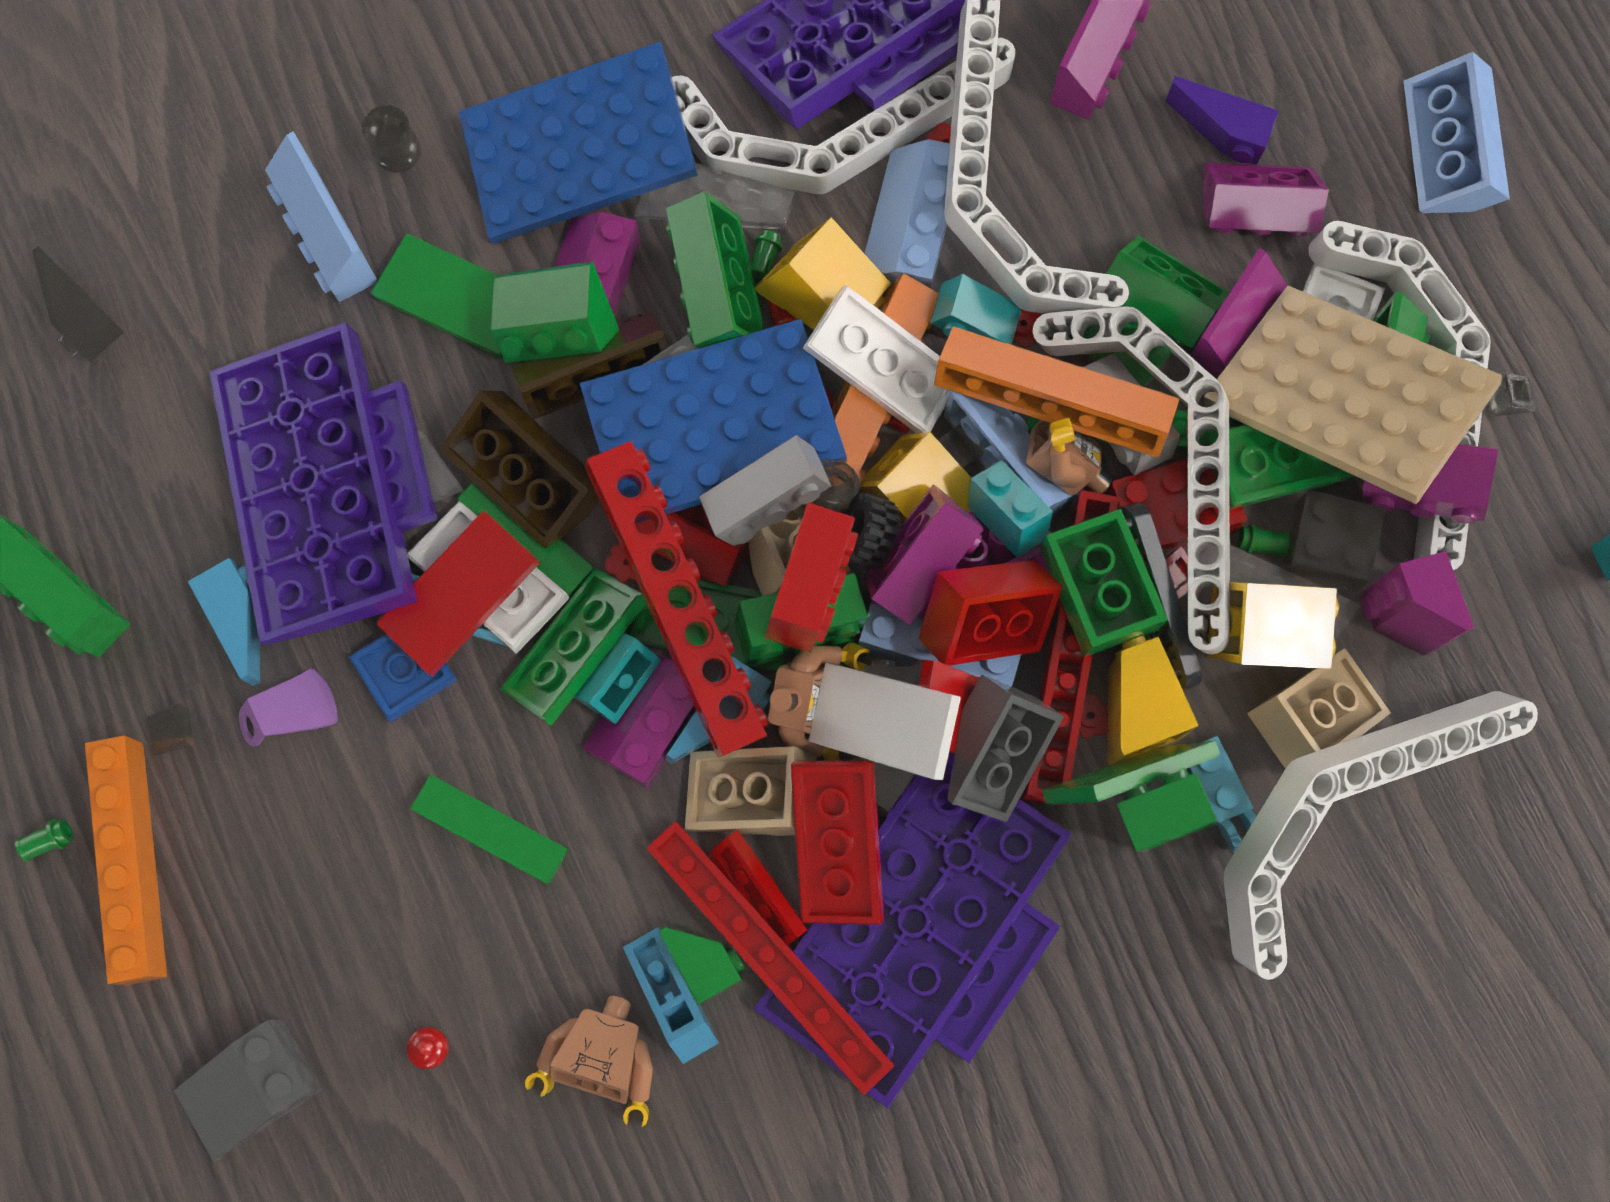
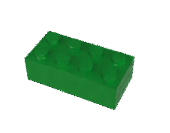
M705 191L667 207L669 223L666 228L668 236L674 245L676 257H674L673 263L682 284L683 291H681L680 297L684 308L687 310L690 323L687 332L692 344L698 348H703L764 330L740 216Z
M0 514V592L6 597L10 598L12 596L20 602L17 608L34 622L40 621L48 627L45 633L62 647L67 645L79 655L87 652L99 658L131 623L26 529Z

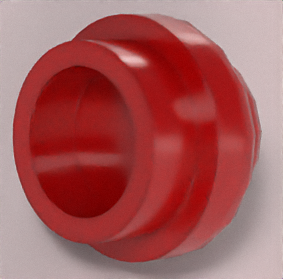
M421 1028L414 1032L408 1040L407 1056L410 1062L417 1068H436L444 1062L448 1055V1039L437 1028Z

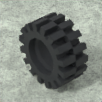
M867 493L858 494L856 499L851 500L850 509L846 508L844 514L855 517L851 531L858 533L852 556L849 559L850 563L876 569V566L880 567L883 565V559H888L890 556L888 550L889 548L893 549L896 543L893 541V538L898 536L899 529L896 528V525L900 523V516H897L899 509L895 506L894 502Z

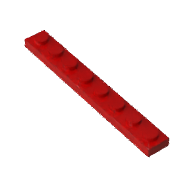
M676 821L646 848L863 1095H866L895 1067L889 1058Z

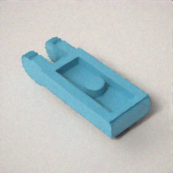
M1218 736L1207 741L1216 740L1220 752L1217 755L1218 757L1189 767L1187 771L1190 775L1197 773L1219 821L1215 825L1218 826L1230 850L1235 852L1241 843V838L1229 819L1239 815L1248 831L1257 816L1251 810L1253 806Z

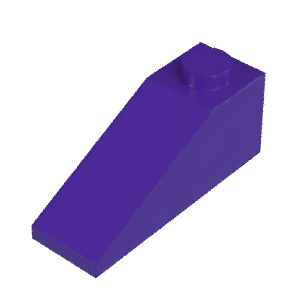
M1177 76L1174 77L1166 98V102L1222 154L1232 157L1237 162L1255 165L1258 164L1266 149L1279 110Z

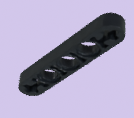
M1140 502L1122 506L1117 510H1122L1142 559V552L1147 558L1148 567L1146 564L1145 567L1168 618L1158 631L1149 633L1151 639L1159 637L1183 691H1186L1200 684L1202 672L1194 646L1189 640L1188 627L1149 510ZM1167 628L1169 629L1172 635L1173 642L1170 640L1168 636Z

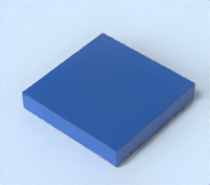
M384 634L349 656L385 717L391 723L457 681L447 662L433 677L427 674L387 634Z

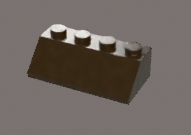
M652 312L646 315L636 314L630 316L623 324L618 325L619 331L601 352L520 361L519 365L512 367L519 390L533 419L535 420L584 400L580 383L641 366L667 349L663 330Z
M480 390L439 448L447 458L545 549L550 548L586 519L600 501L585 466L504 391Z

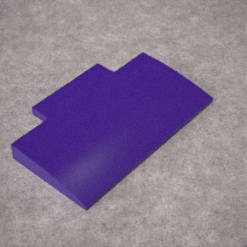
M764 0L712 34L716 45L751 85L797 130L852 92H855L876 110L957 56L960 14L965 0Z
M346 322L209 371L260 643L268 645L309 635L418 602L402 532L438 519L407 386L400 380L371 391L359 334Z
M948 754L943 780H935L917 774L878 830L884 913L882 924L813 923L793 951L895 1065L868 1092L870 1096L886 1108H890L935 1039L970 1064L1061 927L1029 905L1028 901L1069 842L1072 834L1021 799L1018 800L1007 822L952 804L947 800L954 762V755ZM768 987L753 1009L849 1079Z

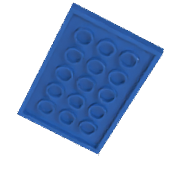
M661 42L459 111L488 238L493 244L698 176L666 54Z
M801 319L580 383L599 452L603 453L631 440L636 450L642 449L651 469L646 472L652 486L658 485L661 488L666 499L667 507L663 508L666 515L702 504L699 496L796 435L815 448L823 468L847 461V455L815 359L803 349L808 338ZM623 480L617 484L618 491L624 497L632 498L639 494L637 485L631 480ZM639 516L634 520V524L650 520L651 518Z

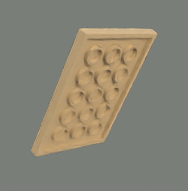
M1287 286L1218 377L1217 381L1222 385L1228 396L1229 417L1417 504L1501 385L1502 375ZM1215 392L1206 393L1204 396L1205 406L1211 407L1218 400L1219 394Z

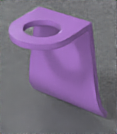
M312 668L286 682L248 698L239 711V725L242 735L252 747L260 745L265 736L323 728L337 723L338 720L333 694L322 675ZM247 716L253 724L254 736L248 730Z

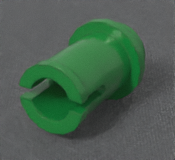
M762 230L760 235L755 237L756 248L750 264L753 278L762 280L771 271L776 254L783 247L781 243L782 238L779 234L769 230Z
M1249 524L1247 527L1242 526L1237 535V548L1242 549L1245 554H1251L1252 551L1284 557L1289 548L1290 537L1288 532L1257 529L1256 525Z
M52 819L47 822L46 827L24 837L17 838L15 848L21 859L28 862L55 848L60 850L66 848L68 843L73 840V831L64 819L59 821Z

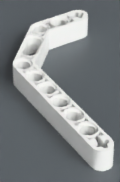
M965 0L960 14L944 209L946 223L1011 300L1022 310L1047 314L1051 312L1122 307L1129 295L1128 286L1123 279L1110 274L1046 266L986 197L1000 0ZM973 37L980 38L982 41H978ZM970 70H975L979 72L980 75L974 74ZM967 103L975 104L978 108H972ZM964 136L971 137L976 142H969L964 138ZM961 170L969 171L974 177L965 176ZM958 204L966 205L970 208L971 212L961 210ZM982 232L993 235L1014 259L1016 264L1007 263L986 240ZM1026 284L1035 285L1040 293L1032 292ZM1064 289L1072 290L1077 298L1069 297Z
M998 38L994 90L1010 79L1015 59L1013 44L1004 38ZM957 61L817 146L728 131L693 81L685 76H674L672 80L691 149L709 173L728 179L813 194H825L890 155L892 149L906 145L952 116ZM970 70L974 74L980 75L979 72L975 70ZM934 96H941V97H944L945 99H943V100H937V99H934L933 97H934ZM905 114H912V115H915L916 117H914V118H906V117H904L903 115H905ZM698 124L706 125L703 128H694ZM883 132L886 135L878 137L875 136L873 133ZM846 150H853L857 153L854 155H847L843 152ZM717 151L727 152L721 156L713 155ZM760 157L788 162L791 165L788 167H777L751 162L748 159ZM822 168L827 170V172L817 174L813 170Z
M1333 221L1327 224L1310 243L1308 248L1309 256L1316 265L1386 282L1394 293H1403L1428 317L1425 332L1430 333L1429 341L1432 346L1486 369L1488 368L1490 336L1487 330L1420 241L1343 221ZM1422 288L1429 294L1446 319L1441 316ZM1482 412L1459 444L1478 446ZM1435 514L1429 518L1419 517L1414 559L1446 551L1453 570L1457 569L1463 563L1465 557L1468 524L1456 522L1450 516ZM1439 516L1446 521L1447 528L1441 524Z
M1114 307L1043 314L1034 323L1033 335L1048 354L1065 356L1126 351L1188 407V635L1193 646L1207 654L1220 653L1226 648L1230 639L1229 401L1224 388L1219 381L1134 307ZM1127 323H1139L1135 333L1129 336L1121 335V331ZM1089 326H1100L1096 336L1089 339L1083 338L1084 332ZM1055 329H1058L1060 331L1054 334ZM1053 336V340H1049L1047 337ZM1159 346L1169 349L1190 368L1187 378L1179 382L1170 380L1148 360L1151 350ZM1215 392L1219 394L1217 402L1211 407L1199 406V400L1205 393ZM1214 430L1219 433L1218 439L1213 445L1206 447L1199 444V438L1204 432ZM1206 469L1218 470L1219 475L1215 483L1208 486L1199 484V477ZM1209 507L1217 508L1219 516L1214 523L1210 525L1200 524L1199 516L1204 509ZM1209 546L1217 547L1219 550L1217 560L1209 565L1201 564L1199 561L1201 551ZM1209 585L1217 586L1219 589L1217 600L1209 605L1201 604L1199 600L1201 590ZM1200 612L1211 615V627L1216 632H1219L1218 636L1211 638V644H1207L1200 637V633H1205L1208 629V620L1203 615L1199 616ZM1219 613H1220V616H1219V617L1212 616V615H1214V614H1219Z
M1494 691L1291 761L1224 871V888L1234 959L1261 978L1267 980L1278 977L1284 971L1287 964V948L1280 889L1334 801L1525 735L1532 730L1537 721L1538 712L1536 706L1530 701L1500 691Z

